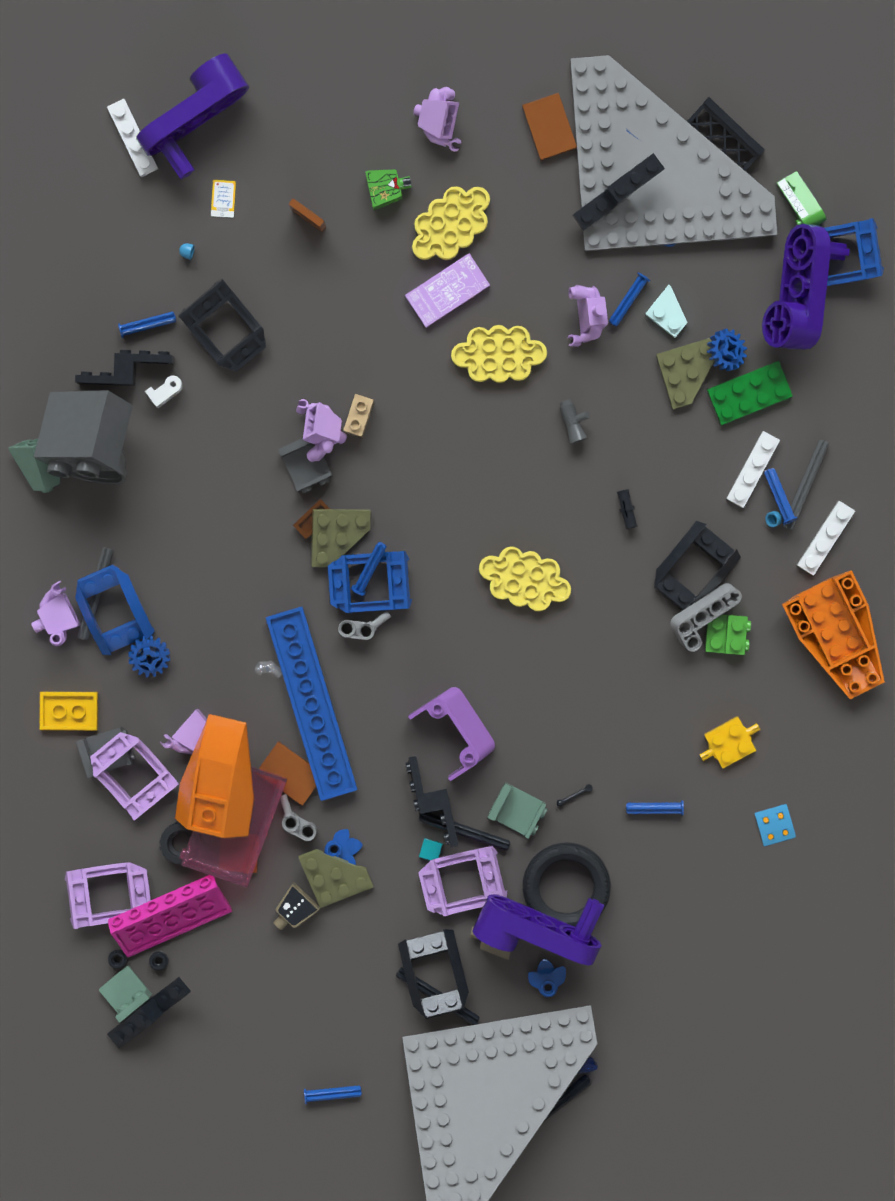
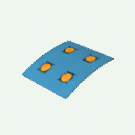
M787 804L755 813L764 846L796 837Z

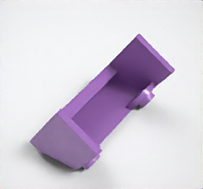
M457 687L447 689L408 715L409 719H412L426 709L433 718H442L448 714L465 739L468 747L460 753V762L463 766L448 775L450 781L475 766L495 748L493 738L463 692Z

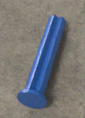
M637 273V279L609 319V323L618 326L646 282L651 281L643 274Z
M169 312L123 325L118 323L121 337L124 338L125 335L176 322V316L174 312Z
M775 469L766 470L764 474L783 517V525L796 521L798 518L794 516Z
M382 542L376 544L356 585L351 587L352 591L356 594L365 595V588L387 548L386 544Z
M683 800L681 802L626 803V813L681 814L683 816L684 803Z
M361 1086L309 1091L304 1089L305 1104L313 1101L353 1098L362 1095Z

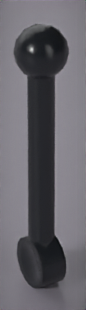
M587 784L584 789L563 800H557L556 804L558 807H562L565 802L586 791L591 792L593 787Z

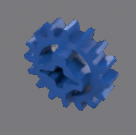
M728 329L717 331L715 335L710 337L711 342L707 343L711 347L710 350H707V353L712 355L709 360L714 359L713 366L720 365L719 370H735L739 368V365L744 364L743 358L747 357L744 353L747 347L742 345L745 340L740 341L741 334L734 335L735 330L728 331Z
M152 635L149 640L143 636V641L140 642L136 639V646H130L132 651L128 652V657H130L129 664H133V671L138 669V675L144 672L146 677L149 676V673H152L155 677L157 671L161 674L163 673L162 667L168 668L167 662L170 661V656L168 655L170 650L166 648V642L160 644L161 640L159 637L155 641Z

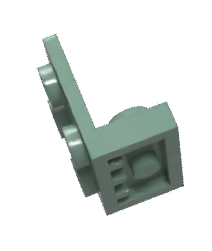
M130 966L123 968L99 989L100 993L117 1012L115 1018L119 1023L152 995Z

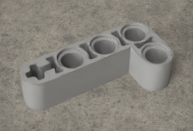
M725 583L675 615L671 619L670 625L680 644L688 651H697L702 645L697 630L737 605L742 598L741 592L731 584Z

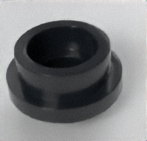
M113 950L108 956V963L115 969L123 968L127 963V956L122 950ZM115 956H120L121 962L115 961Z
M156 951L150 956L149 964L154 970H163L168 965V956L162 951ZM157 957H160L162 959L161 964H158L156 962Z

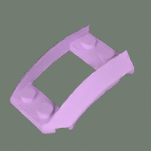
M123 732L117 734L90 756L93 776L110 791L122 807L132 816L133 820H136L179 784L139 738ZM134 747L159 776L131 798L105 769Z
M493 846L479 848L430 860L418 872L427 910L442 914L444 917L483 907L489 895L495 894L507 898L508 890L505 891L496 857L498 852ZM476 860L484 895L447 904L439 868Z
M127 862L66 871L65 881L67 882L71 912L70 921L73 929L106 924L108 919L131 910L125 909L92 914L87 878L126 873L131 909L151 901L147 869Z

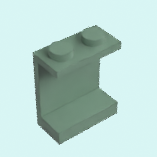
M505 782L487 817L510 827L529 839L530 835H535L539 827L536 824L539 818H544L547 808H545V802Z

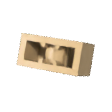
M355 394L343 431L363 438L375 401Z

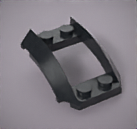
M222 279L214 283V286L186 309L184 308L178 317L219 366L237 372L266 348L264 329ZM229 301L253 332L223 355L199 324L225 302Z
M699 521L693 524L656 569L654 588L682 611L715 590L741 558L737 549L731 548L706 527L707 524ZM692 542L721 565L697 596L668 573Z
M443 929L442 932L411 940L404 939L400 942L398 947L413 1007L425 1019L464 1010L469 989L454 930ZM448 952L458 990L421 999L412 961Z

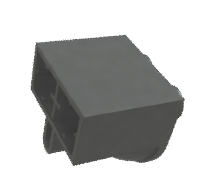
M108 390L50 392L34 458L47 464V473L56 477L69 478L72 476L101 484L124 483L127 478L123 444L133 405Z

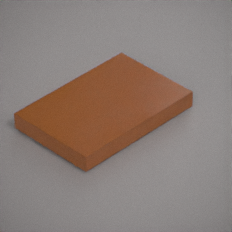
M559 93L522 105L540 161L577 149Z
M279 741L256 771L257 774L302 806L316 788L309 762Z

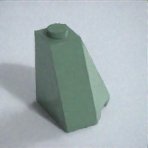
M38 439L25 440L8 447L33 491L47 493L52 491L53 487L60 484V477L48 474V465L34 458Z

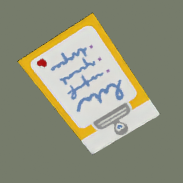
M213 180L211 216L234 218L236 181Z

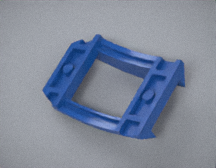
M874 218L824 228L830 238L856 234L861 270L828 276L827 286L883 275L884 267H882L876 230L878 227Z
M406 551L384 552L379 563L387 562L389 600L351 603L348 565L366 564L372 553L341 555L339 559L328 565L330 604L343 610L345 613L410 608L413 599H410L407 562L410 559Z
M112 564L77 580L75 598L102 655H111V652L136 642V639H143V636L148 639L155 632L136 594L129 574L122 572L120 568ZM120 584L135 620L102 633L87 598Z

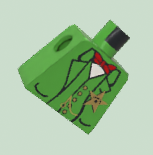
M395 169L365 171L373 210L401 200V190L412 188L410 176L398 179L397 170Z

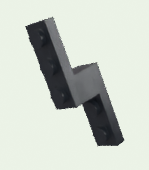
M654 153L609 185L604 192L572 216L582 230H586L628 199L632 193L665 169Z
M120 350V353H114V376H111L112 373L100 372L99 376L92 375V372L82 371L81 375H75V383L135 386L136 363L174 364L175 357L170 355L168 351H158V354H151V351L140 350L139 354H131V350Z
M408 757L409 762L405 764L407 774L411 773L413 780L409 781L411 793L415 792L416 800H413L415 812L419 811V814L423 815L442 811L443 814H440L442 826H446L447 833H444L446 845L449 844L450 848L458 847L447 789L424 793L417 757Z
M180 977L176 978L141 1005L132 1015L109 1031L107 1035L118 1048H121L153 1024L165 1011L187 996L191 990Z

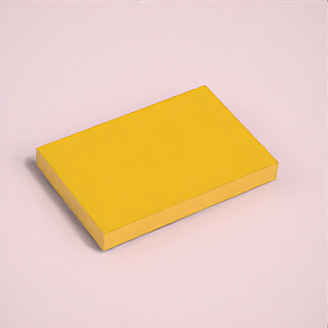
M40 692V730L97 731L98 692Z

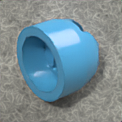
M189 243L181 245L179 248L180 255L191 260L195 245Z
M772 511L766 515L765 520L768 526L776 527L782 523L783 518L780 512Z

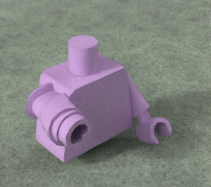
M443 87L438 90L435 88L430 92L429 98L422 101V105L417 104L414 108V115L419 116L418 126L423 129L430 142L444 147L447 145L450 150L458 151L459 148L454 147L453 142L461 144V140L458 138H454L452 141L448 139H452L459 102H452L455 98L453 89Z
M580 285L569 287V298L577 299L581 336L571 334L567 337L568 339H573V343L569 344V346L579 347L582 342L585 343L598 339L601 336L602 330L608 325L605 297H600V293L595 286L592 288Z
M301 399L298 402L296 412L299 414L306 413L303 440L315 444L307 452V458L311 462L320 461L326 453L332 451L334 444H343L347 435L341 432L342 420L333 413L328 405L320 402L309 404L305 399Z
M61 581L53 584L51 589L45 594L39 604L40 609L37 610L40 619L31 623L36 633L46 629L47 633L51 635L50 642L54 646H60L66 641V630L81 626L66 593H62L66 591V588L60 589L59 587Z
M196 709L172 738L165 734L164 737L168 741L166 743L160 741V744L164 748H171L179 753L192 755L207 720L199 709Z

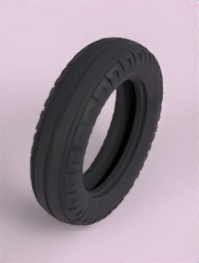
M557 843L541 850L528 864L523 877V896L527 907L575 927L584 907L576 912L561 913L547 906L540 895L539 889L540 880L545 870L550 865L562 860L576 861L585 866L591 873L594 883L591 899H596L599 903L604 904L601 914L605 910L610 898V876L604 862L589 848L576 843Z

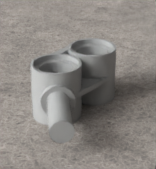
M386 611L373 622L344 620L339 624L338 631L343 637L368 640L374 636L377 627L388 620L391 615ZM345 623L352 625L353 630L350 634H345L342 631V626ZM363 626L371 628L370 636L362 635L361 628Z
M287 794L279 796L284 811V819L282 821L284 830L305 841L314 839L317 834L316 825L292 812ZM294 818L296 826L289 827L286 824V820ZM311 827L313 835L306 836L303 833V828Z

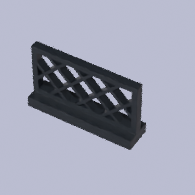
M710 97L687 120L691 126H696L697 131L698 125H710V136L704 137L710 139L711 143L712 139L724 138V149L721 151L724 154L726 152L738 151V163L736 164L738 166L745 165L742 168L744 171L765 151ZM704 109L710 114V122L698 123V115ZM720 124L724 128V136H712V125ZM726 138H735L738 141V149H726ZM740 151H749L754 156L749 162L740 163Z

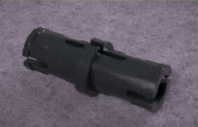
M629 489L618 491L617 494L621 506L619 510L623 514L625 529L638 527L633 511L635 507L632 506Z

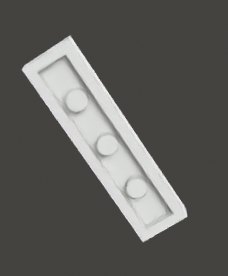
M125 99L107 106L139 175L143 177L157 170L158 167L153 157L147 156L136 140L140 130Z
M762 431L726 498L727 500L744 508L780 441L779 439Z
M838 501L799 560L797 566L814 576L855 510Z

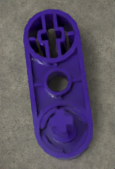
M226 53L213 57L193 72L190 76V82L196 89V93L152 121L136 136V140L147 156H152L162 151L180 179L188 177L195 169L177 144V141L234 104L249 90L248 83Z
M810 224L796 225L787 237L779 301L773 302L767 308L762 321L764 339L772 347L807 350L816 345L821 336L830 259L844 261L845 256H849L850 249H846L847 244L831 242L828 232L821 226Z
M493 894L487 897L472 932L485 944L502 951H514L519 939H522L574 962L593 965L602 945L591 933L604 908V904L599 903L596 899L588 898L581 916L574 927L509 898Z

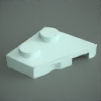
M670 285L665 288L645 313L646 316L674 338L687 324V320Z

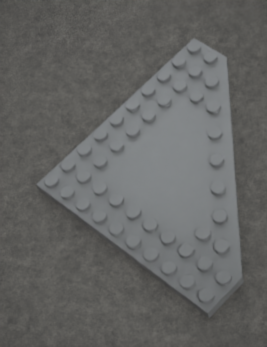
M606 55L571 58L581 208L653 153L665 168L661 173L632 193L628 199L583 231L585 251L777 236L775 196L612 57Z
M591 1005L402 1037L426 1201L490 1200L598 1045Z

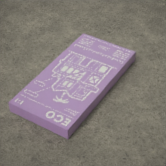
M469 253L407 293L405 297L427 328L488 288L490 284Z

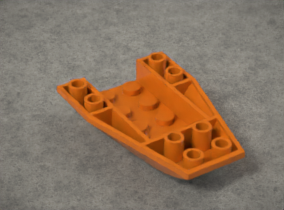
M852 570L831 577L802 591L782 604L798 639L849 699L885 682L869 605Z
M209 714L180 782L175 819L188 830L221 838L248 836L254 804L247 723Z

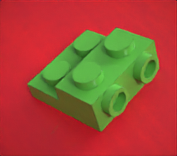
M720 615L709 622L706 629L705 652L745 655V651H749V640H746V633L751 630V621H748L746 616Z

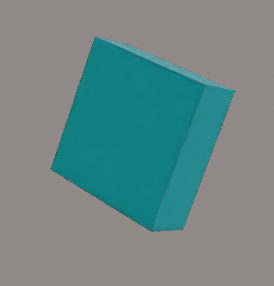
M424 838L419 857L428 860L439 858L443 843Z

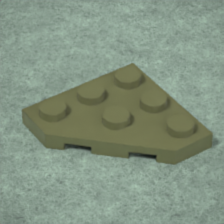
M710 338L656 354L672 410L692 404L714 362V359L709 360L712 356L711 353H707V350L711 349L707 345L708 342H711Z
M313 509L311 566L328 567V565L339 559L341 555H344L370 530L371 510Z
M318 849L299 856L301 865L320 908L374 887L367 868L363 866H356L347 860L330 856Z

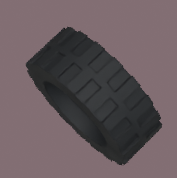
M179 822L172 823L161 835L160 850H162L163 856L169 862L180 865L188 864L198 857L203 848L202 833L188 830ZM183 833L189 836L191 846L187 851L178 852L173 848L172 840L175 835Z

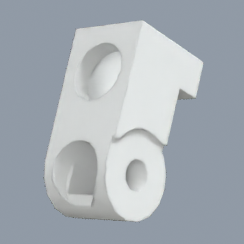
M170 376L155 391L150 387L145 392L155 406L159 408L182 390L183 383L177 376Z

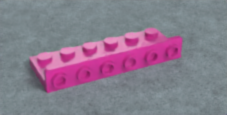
M210 874L108 919L111 935L128 958L232 912V909L218 887L215 876Z

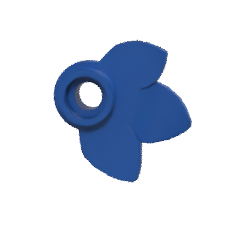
M342 829L336 832L333 840L326 844L325 854L342 858L356 865L353 855L362 848L363 844L355 838H349L348 829ZM332 846H336L338 848V851L336 853H333L331 851Z
M545 958L539 963L537 972L528 973L530 984L538 988L539 992L545 997L554 996L558 986L563 984L566 978L564 966L554 969L551 962ZM546 984L552 986L550 990H546L544 987Z

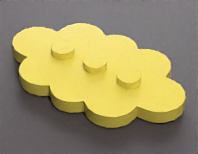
M451 187L446 190L443 199L433 200L429 205L428 212L418 215L415 219V231L418 236L412 245L414 255L421 260H429L435 255L443 260H451L456 257L459 248L469 247L473 242L474 235L484 232L487 228L488 220L484 211L490 203L488 192L481 187H473L467 192L460 187Z
M502 325L493 326L489 331L482 327L472 329L467 336V342L454 346L451 353L453 363L460 368H468L471 379L476 382H484L490 378L496 383H503L509 377L515 381L526 379L531 372V366L540 365L547 356L545 345L540 341L530 340L527 329L522 326H514L507 330Z
M510 546L502 550L499 557L487 556L479 564V571L482 577L491 581L490 591L492 595L502 600L509 598L510 602L517 607L528 605L534 611H543L549 607L551 601L563 602L571 594L569 582L559 577V564L553 559L546 558L541 560L540 556L533 551L522 553L520 549Z

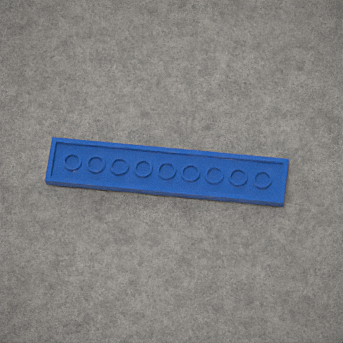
M303 606L265 617L320 800L323 801L358 790Z

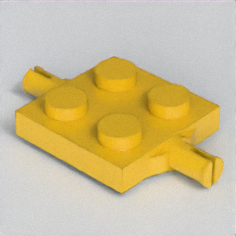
M737 716L704 734L709 750L699 755L703 761L714 756L723 769L756 751L750 735L760 731L757 723L749 728L744 727Z

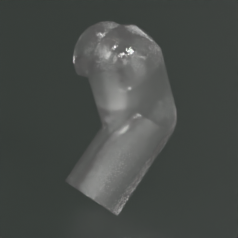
M260 661L254 669L258 675L271 672L277 679L282 675L281 668L273 661Z

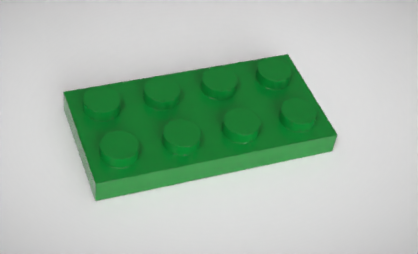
M779 361L707 389L720 425L793 397Z

